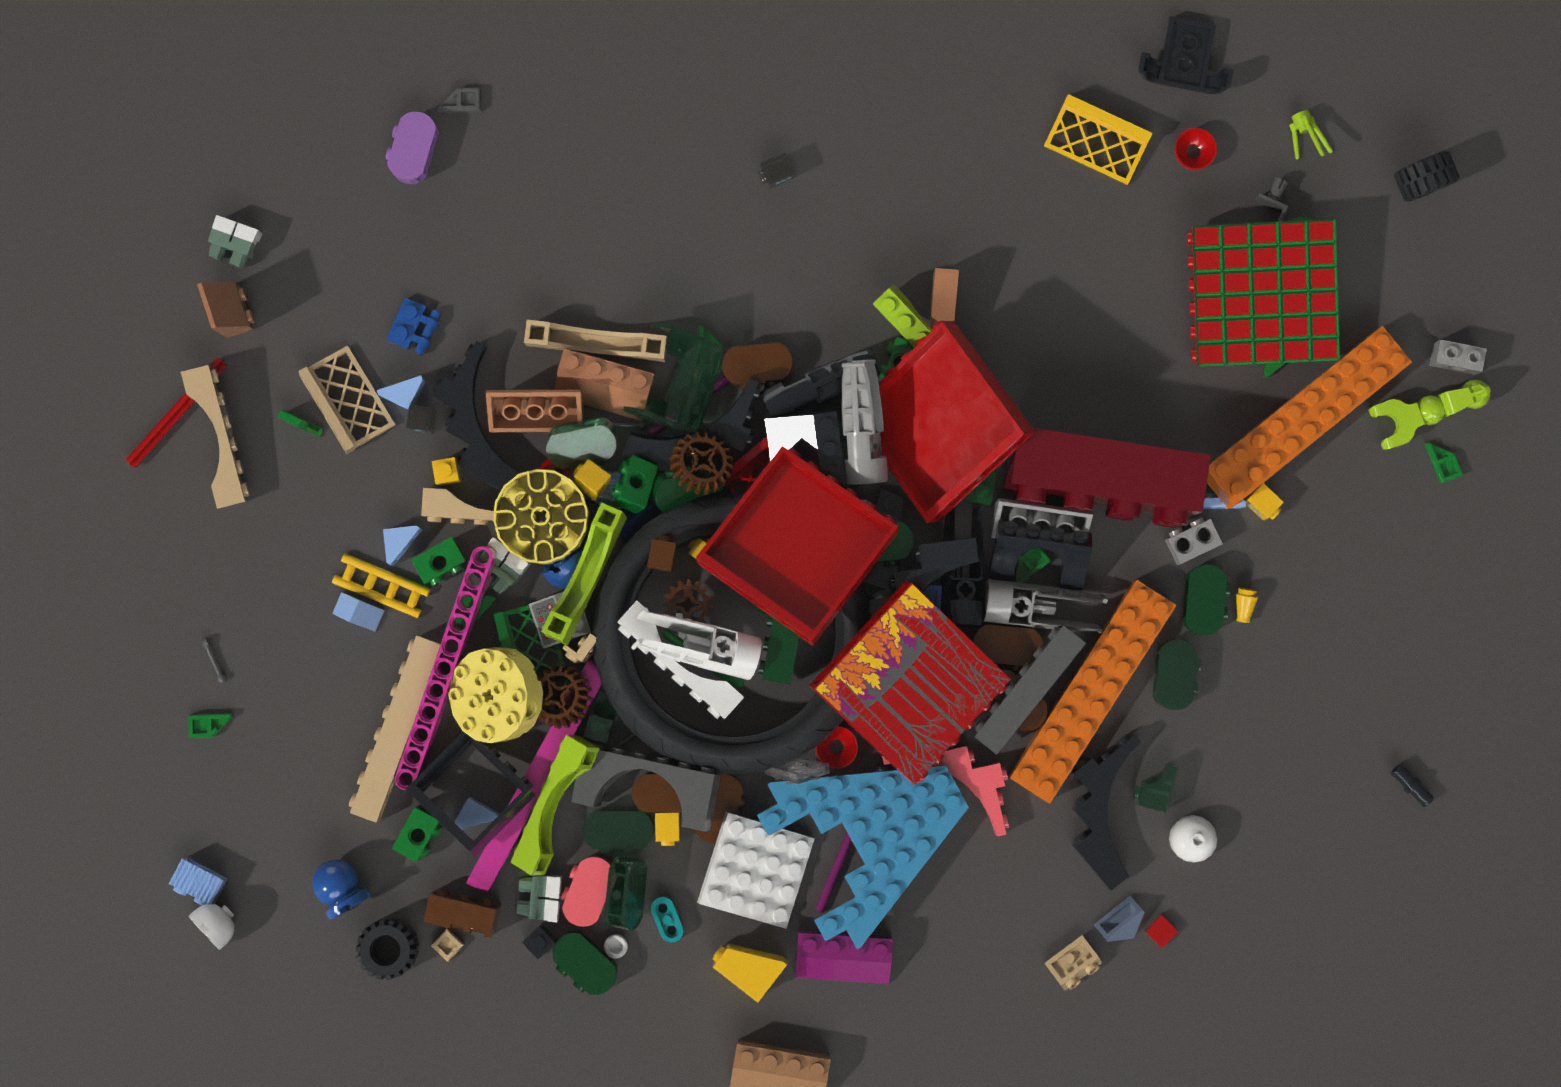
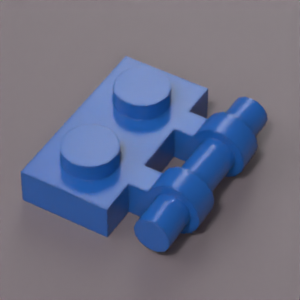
M404 298L386 340L409 350L412 342H415L417 346L414 352L423 356L425 349L430 346L431 341L429 340L434 329H437L440 323L438 319L441 313L432 310L430 317L424 316L427 310L426 306ZM420 323H423L426 326L420 337L416 335Z

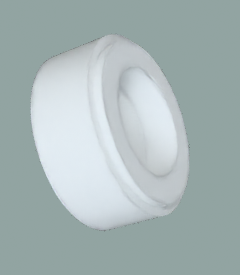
M620 934L610 935L604 943L605 953L611 958L622 957L628 949L626 938Z

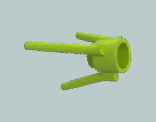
M1309 110L1301 111L1291 117L1293 123L1289 127L1292 132L1295 158L1297 160L1300 158L1298 130L1300 134L1309 132L1320 156H1324L1325 153L1317 136L1329 153L1333 152Z

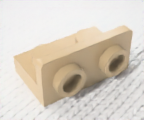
M591 633L589 636L584 635L577 644L578 651L571 646L564 645L562 649L567 651L565 656L574 663H586L594 654L593 646L596 643V637Z
M1082 935L1045 962V965L1064 991L1068 988H1075L1081 982L1080 979L1087 974H1094L1100 968L1099 965L1102 964L1098 955Z

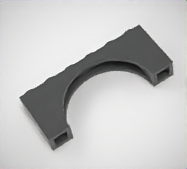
M592 743L599 747L600 750L591 770L583 773L575 780L571 802L599 807L602 804L606 791L617 778L629 771L644 769L663 777L675 790L682 809L681 827L699 831H711L721 774L714 773L715 769L702 766L700 770L693 769L692 765L679 761L678 765L670 764V759L656 757V760L648 759V754L634 752L633 756L626 754L625 749L613 747L612 751L604 749L605 745Z

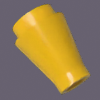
M1238 588V593H1235L1236 621L1250 623L1252 613L1259 598L1257 590Z

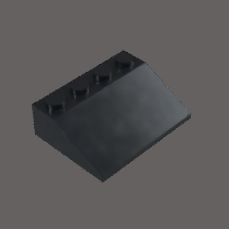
M835 408L765 418L770 460L782 446L787 449L793 448L801 455L800 458L807 463L808 461L813 462L820 468L822 474L833 476L839 481L838 485L845 490L847 489Z

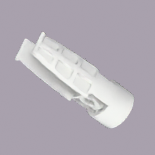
M644 608L637 615L639 620L685 633L686 638L683 643L684 648L639 638L631 646L633 650L638 647L653 654L674 659L677 662L681 661L698 666V668L750 680L756 671L762 645L760 637L693 621L688 618L683 619L668 614L648 612L647 608Z

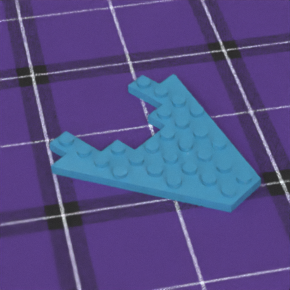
M947 766L931 767L927 771L928 775L926 778L915 785L909 782L898 770L770 782L767 784L778 803L757 815L768 836L810 813L821 834L842 823L865 864L844 876L855 897L814 920L825 941L847 930L856 949L861 948L967 811L969 806Z

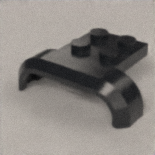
M1174 16L1169 18L1161 61L1152 58L1150 53L1142 52L1138 67L1139 74L1148 82L1206 94H1221L1229 89L1234 70L1228 68L1219 71L1208 70L1216 28L1215 24Z

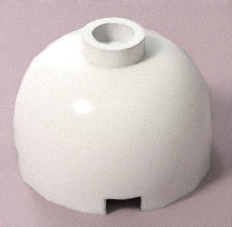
M1195 815L1179 819L1171 828L1169 836L1170 846L1175 854L1184 861L1194 863L1204 861L1210 857L1216 849L1218 840L1216 830L1212 824L1203 817Z
M213 903L204 904L189 915L192 922L219 950L231 940L235 932V925L231 919L234 914L225 905L221 908Z

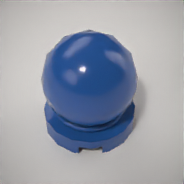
M342 860L324 862L313 875L312 888L314 894L321 903L329 905L330 910L325 912L329 920H333L350 910L347 905L350 904L353 907L371 897L366 888L363 890L358 889L359 878L356 870L349 863Z

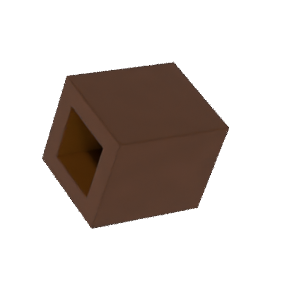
M658 535L657 540L652 539L647 568L672 572L677 544L672 542L671 537Z

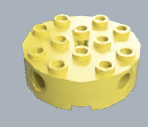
M535 469L516 475L503 486L495 501L493 521L498 539L511 554L528 563L551 564L566 559L580 547L588 532L590 512L584 494L571 479L554 470ZM546 511V521H539L538 523L537 521L539 518L538 516H536L537 513L540 512L543 514Z
M493 647L471 652L458 663L454 670L448 697L453 716L462 731L476 741L497 743L518 738L535 725L542 709L543 689L541 681H538L537 675L533 670L535 667L529 658L516 649Z

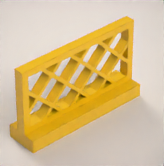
M1068 94L1044 147L1128 185L1153 133ZM1065 110L1075 114L1077 124L1065 128L1062 121ZM1079 116L1087 120L1080 122ZM1091 121L1096 124L1099 133L1086 137L1082 124ZM1059 123H1060L1061 126H1062V129L1056 131V130H1057V127H1058V125H1059ZM1079 126L1083 139L1070 143L1066 130ZM1100 126H1102V127H1104V128H1106V129H1108V130L1101 131ZM1110 131L1117 133L1120 143L1107 147L1103 134ZM1064 132L1067 145L1056 147L1050 144L1055 134ZM1100 135L1104 149L1091 153L1087 140ZM1121 136L1128 138V140L1122 141ZM1084 141L1089 154L1078 157L1074 154L1072 146ZM1130 141L1140 144L1141 147L1138 153L1128 157L1124 144ZM1121 145L1125 158L1113 163L1108 150ZM1069 147L1071 153L1063 149ZM1105 151L1110 164L1099 167L1095 164L1093 155ZM1090 157L1091 162L1084 159ZM1135 158L1131 166L1129 159ZM1127 161L1129 172L1126 178L1116 174L1114 165ZM1111 166L1112 172L1106 170L1105 168Z

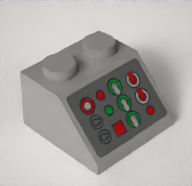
M563 592L528 604L543 649L560 644V642L545 636L541 631L552 608ZM583 612L571 640L591 633L585 612Z

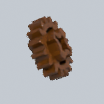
M687 579L686 585H683L679 580L677 588L672 585L669 586L672 591L671 594L664 593V596L668 598V602H663L662 606L667 607L668 610L663 612V614L676 617L672 609H679L683 614V619H692V615L697 610H703L702 614L693 621L706 624L704 617L712 616L708 612V608L714 607L713 604L708 603V600L713 597L712 595H705L708 588L703 587L700 589L699 581L695 585H691V580ZM684 590V595L679 600H673L679 591ZM693 590L702 596L703 601H697L693 597ZM690 598L691 603L699 606H694L690 608V612H686L684 607L677 606V604L685 603L686 599Z

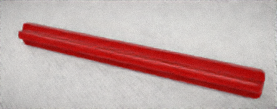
M218 357L210 364L212 370H217L218 376L227 366ZM185 392L126 458L127 463L137 468L196 401Z

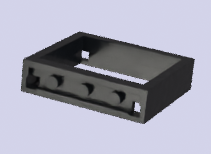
M463 731L406 790L476 857L536 795L531 790L533 785L524 776L520 779L515 774L517 770L511 763L507 761L504 764L499 759L501 755L492 746L487 748L483 742L476 741ZM470 745L475 747L521 791L474 841L423 793Z

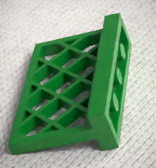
M529 605L492 615L500 647L516 649L524 656L538 663L534 669L535 673L540 665L551 671V667L542 662L548 650L557 655L558 662L556 666L565 665L559 644L554 645L555 650L550 647L545 648L546 650L540 661L528 655L534 642L542 646L541 642L536 640L538 633L532 638L522 632L527 620L534 623V620L530 618L531 611L528 615L522 613L530 610ZM519 614L525 618L519 630L510 625L509 615ZM512 630L517 632L515 638L513 637ZM519 634L531 640L526 652L516 648L515 641ZM564 679L565 685H570L569 679Z

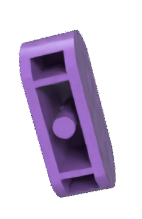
M410 112L400 118L399 124H395L393 128V145L389 146L386 152V160H388L387 164L390 171L399 181L406 184H416L426 178L439 136L437 126L425 113Z

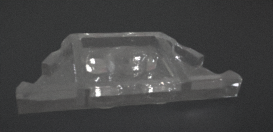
M800 758L758 773L775 777V780L778 781L785 780L787 784H801L809 780L820 779L821 776L829 774V764L809 758Z

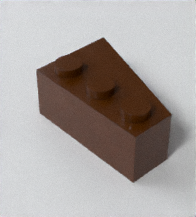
M436 889V892L429 893L423 922L446 928L463 929V932L472 933V931L483 933V937L491 938L496 933L501 905H497L496 900L482 898V901L473 900L472 895L459 893V897L450 895V891Z

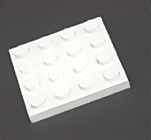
M725 812L697 903L786 929L814 838L783 828L768 836L761 822Z

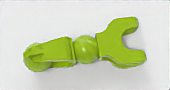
M1473 379L1466 382L1461 389L1444 392L1437 396H1424L1418 403L1409 405L1400 400L1390 399L1369 408L1368 411L1371 417L1375 418L1386 415L1394 420L1396 429L1393 435L1381 441L1382 449L1388 450L1410 442L1415 434V430L1422 425L1437 424L1443 417L1455 414L1466 407L1472 409L1482 408L1488 403L1491 390L1482 380Z

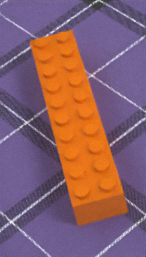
M1381 326L1212 461L1209 466L1207 484L1228 509L1236 506L1405 369L1412 361L1388 331Z
M1132 581L1102 628L1103 633L1098 634L1047 714L1044 723L1038 728L1008 775V778L1049 804L1052 802L1175 609L1176 605L1140 581Z

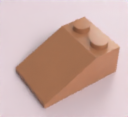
M201 282L197 284L211 329L226 338L254 330L252 323L255 322L251 309L247 310L245 301L248 298L243 287L240 288L235 282Z

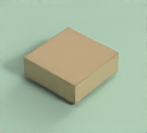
M447 928L431 947L448 962L465 943Z

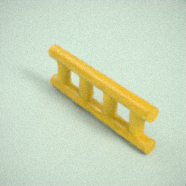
M346 553L343 554L341 562L346 563L347 567L342 577L334 576L333 584L413 617H420L422 610L416 608L420 595L428 597L431 588ZM356 568L369 573L364 586L351 581ZM377 577L390 581L385 595L372 590ZM399 586L412 591L407 604L394 599Z

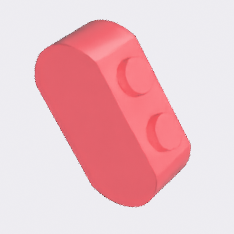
M598 855L589 856L583 859L578 866L574 865L569 878L573 879L570 888L565 887L560 900L564 901L562 910L565 917L574 925L582 927L592 925L598 921L616 877V870L613 864L605 857Z

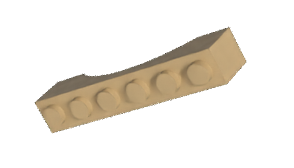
M535 320L526 321L524 343L528 347L554 350L568 349L580 353L665 362L668 342L667 336L601 331Z
M206 365L182 371L181 376L186 394L196 401L207 413L217 433L219 464L211 485L217 509L247 502V496H250L249 488L246 482H242L240 475L244 473L241 460H236L234 451H238L235 438H231L228 429L232 428L229 415H224L222 407L226 405L222 392H218L216 383L220 382L217 370H212V366Z
M423 488L421 516L427 517V522H441V518L451 519L450 523L465 524V520H474V525H488V521L494 520V511L470 506L458 499L447 489ZM546 511L543 514L540 512L537 513L536 516H538L539 518L537 521L538 523L539 521H546Z

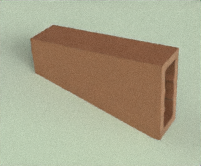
M935 268L929 316V327L931 329L939 321L955 320L959 270Z

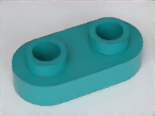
M666 896L656 898L651 905V913L659 933L666 942H677L682 937L684 928L673 901ZM660 904L667 905L668 909L666 912L659 910ZM675 926L676 933L670 934L667 930L668 927Z

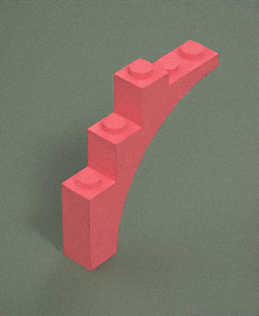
M966 745L947 749L943 753V759L938 764H933L932 767L947 766L950 774L965 784L980 800L990 818L995 835H1006L1005 829L1009 828L1006 814L1002 815L1000 808L1001 805H1004L1002 793L996 790V788L1005 786L1004 781L1008 780L1005 766L1001 767L1000 763L996 762L972 768L971 764L975 763L972 749L968 750ZM882 756L883 764H884V765L890 764V763Z

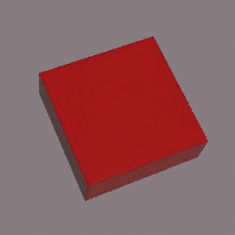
M1161 914L1144 930L1161 948L1178 933Z

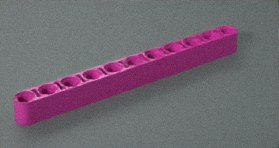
M490 546L477 547L471 554L395 776V783L402 790H406L410 785L403 779L404 772L410 773L414 781L424 771L449 698L448 693L454 670L462 660L496 561V552ZM482 550L489 554V560L486 563L481 562L479 559V553ZM475 572L481 576V583L479 585L473 584L471 576ZM466 595L472 596L474 600L471 608L464 604V597ZM458 617H462L466 621V627L463 630L459 629L456 625ZM451 639L458 643V650L456 652L451 651L448 646ZM443 661L450 664L451 671L449 674L441 670ZM435 684L442 686L443 694L441 696L434 693L433 687ZM427 706L435 709L434 718L427 716ZM420 728H424L427 731L428 738L426 740L419 737L418 730ZM412 750H416L420 754L419 762L412 760Z
M591 658L588 659L581 671L584 674L583 678H587L589 681L586 686L592 689L587 694L593 699L587 701L586 705L589 707L602 686L595 661ZM561 709L558 714L564 713V710ZM584 709L583 713L586 716L588 710ZM578 716V724L571 722L569 728L562 726V728L557 729L554 725L550 728L524 775L533 785L531 790L536 796L487 844L466 884L486 895L488 894L532 814V808L540 796L541 787L550 773L551 764L556 759L560 750V743L566 735L576 734L584 718ZM518 788L510 803L521 793Z

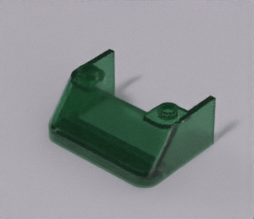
M652 322L650 327L669 334L666 349L671 356L678 358L664 402L651 400L646 404L645 409L624 406L623 411L655 424L687 433H695L702 426L722 365L724 350L719 344L673 324Z

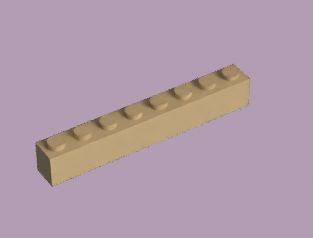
M416 636L415 639L410 640L407 652H409L408 659L402 662L399 669V674H401L399 683H394L390 693L393 699L390 705H386L382 714V718L385 719L382 728H377L374 735V740H376L375 747L370 749L365 760L368 763L366 771H362L359 775L357 784L360 787L357 794L353 793L350 799L351 814L375 823L380 822L395 783V776L441 645L440 643L422 636Z

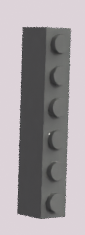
M1061 625L1060 628L1055 626L1047 636L1050 639L1045 646L1041 644L1033 653L1035 659L1030 665L1025 663L1018 672L1020 678L1015 684L1012 681L1008 684L1007 689L1003 692L1005 694L1004 698L1000 702L996 700L988 710L991 713L986 720L981 719L973 730L976 731L974 737L995 754L999 753L1086 644L1064 625Z

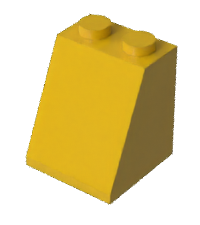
M730 943L725 948L721 945L712 958L714 960L713 968L757 1003L787 966V959L784 956Z

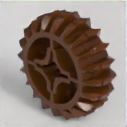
M698 431L694 433L693 438L688 434L684 438L685 441L680 439L677 443L678 446H674L672 450L673 455L669 459L673 463L670 465V470L676 471L673 474V479H681L678 485L683 486L686 484L687 492L694 488L696 495L701 490H703L705 495H708L710 489L715 493L719 487H724L726 484L725 480H729L731 477L729 472L733 470V465L730 464L733 461V457L728 456L730 448H722L724 440L717 443L716 435L710 439L706 432L700 437ZM684 455L688 457L687 461L691 464L689 471L684 464ZM714 456L716 457L719 464V472L715 469L716 466L712 463V459ZM707 459L705 464L703 463L696 468L698 463L704 462ZM697 475H701V476H704L705 479H704V478H698V477H696V476H697Z
M554 665L551 667V671L548 669L543 670L544 677L537 676L538 681H541L543 689L539 721L545 722L549 727L554 725L557 729L562 728V726L569 728L571 722L578 724L577 717H585L583 710L590 709L586 703L593 700L591 696L587 695L592 691L591 687L586 686L589 683L588 679L583 678L584 674L581 671H576V668L572 666L560 665L558 667ZM569 679L572 683L562 686L557 681ZM558 707L564 710V713L554 715L550 711L552 708L556 709Z

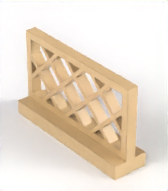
M348 345L308 368L306 366L298 371L301 380L346 454L355 451V448L395 426L394 421ZM345 353L351 360L349 369L335 366L337 358ZM353 365L357 371L352 370ZM320 367L330 368L331 372L328 381L319 379L314 371ZM334 370L347 373L344 385L331 382ZM350 374L361 377L363 380L361 389L347 386ZM322 383L327 384L326 390L323 387ZM330 385L343 388L340 400L329 397ZM365 385L369 391L363 390ZM346 389L359 393L356 405L343 401ZM362 394L370 395L374 398L373 409L359 406ZM334 403L339 404L338 410L335 407ZM342 405L355 408L352 420L341 417ZM376 405H378L381 411L375 410ZM358 409L371 412L368 424L355 421ZM374 413L383 415L388 424L381 428L372 426ZM346 423L351 424L350 430L347 427ZM354 425L367 428L365 437L358 441L352 435Z

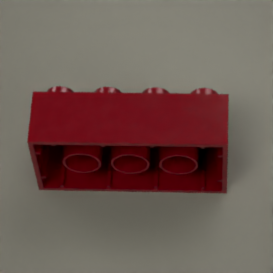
M1033 428L1036 433L1007 459L1003 490L1014 491L1013 500L1045 504L1047 496L1059 498V507L1093 511L1094 504L1107 506L1105 517L1124 521H1133V518H1140L1141 511L1153 513L1151 523L1153 525L1180 528V525L1186 526L1188 524L1189 517L1203 512L1211 455Z

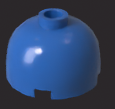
M580 546L566 559L551 564H544L545 570H541V573L551 585L558 589H565L577 567L583 549Z

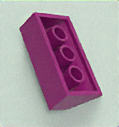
M798 930L795 978L889 984L893 938L892 936L870 935L861 948L857 950L848 933H840L825 941L820 931Z

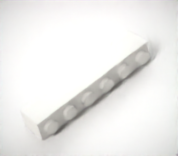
M638 601L617 622L620 625L618 630L628 639L632 635L636 640L642 638L661 642L656 625L637 619V615L645 608ZM639 648V649H640L643 653H645L646 655H647L648 652H650V651H647V650H644V649ZM653 654L656 657L654 662L662 670L668 668L673 672L674 675L671 678L681 687L686 684L692 690L689 694L699 703L704 700L710 706L707 710L717 719L720 716L725 719L744 698L727 681L702 678L683 668L674 659Z

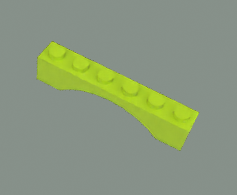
M894 284L873 303L914 348L917 346L916 343L919 339L933 331L916 311L910 300Z
M604 503L600 504L592 521L577 567L563 594L552 608L541 631L545 636L568 646L625 524L627 517L623 511Z
M566 735L560 743V750L556 759L551 764L550 773L541 787L540 796L532 808L530 819L523 829V835L519 844L514 849V855L511 860L512 864L531 876L545 875L554 855L552 826L558 803L571 783L583 773L591 770L600 750L599 747L577 735Z

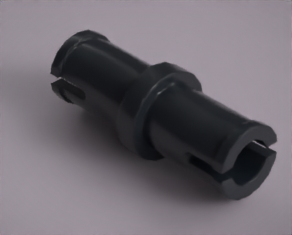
M1401 763L1392 769L1390 774L1404 787V791L1407 794L1410 793L1422 807L1428 806L1433 801L1434 796L1420 784L1421 780L1418 777L1414 778Z

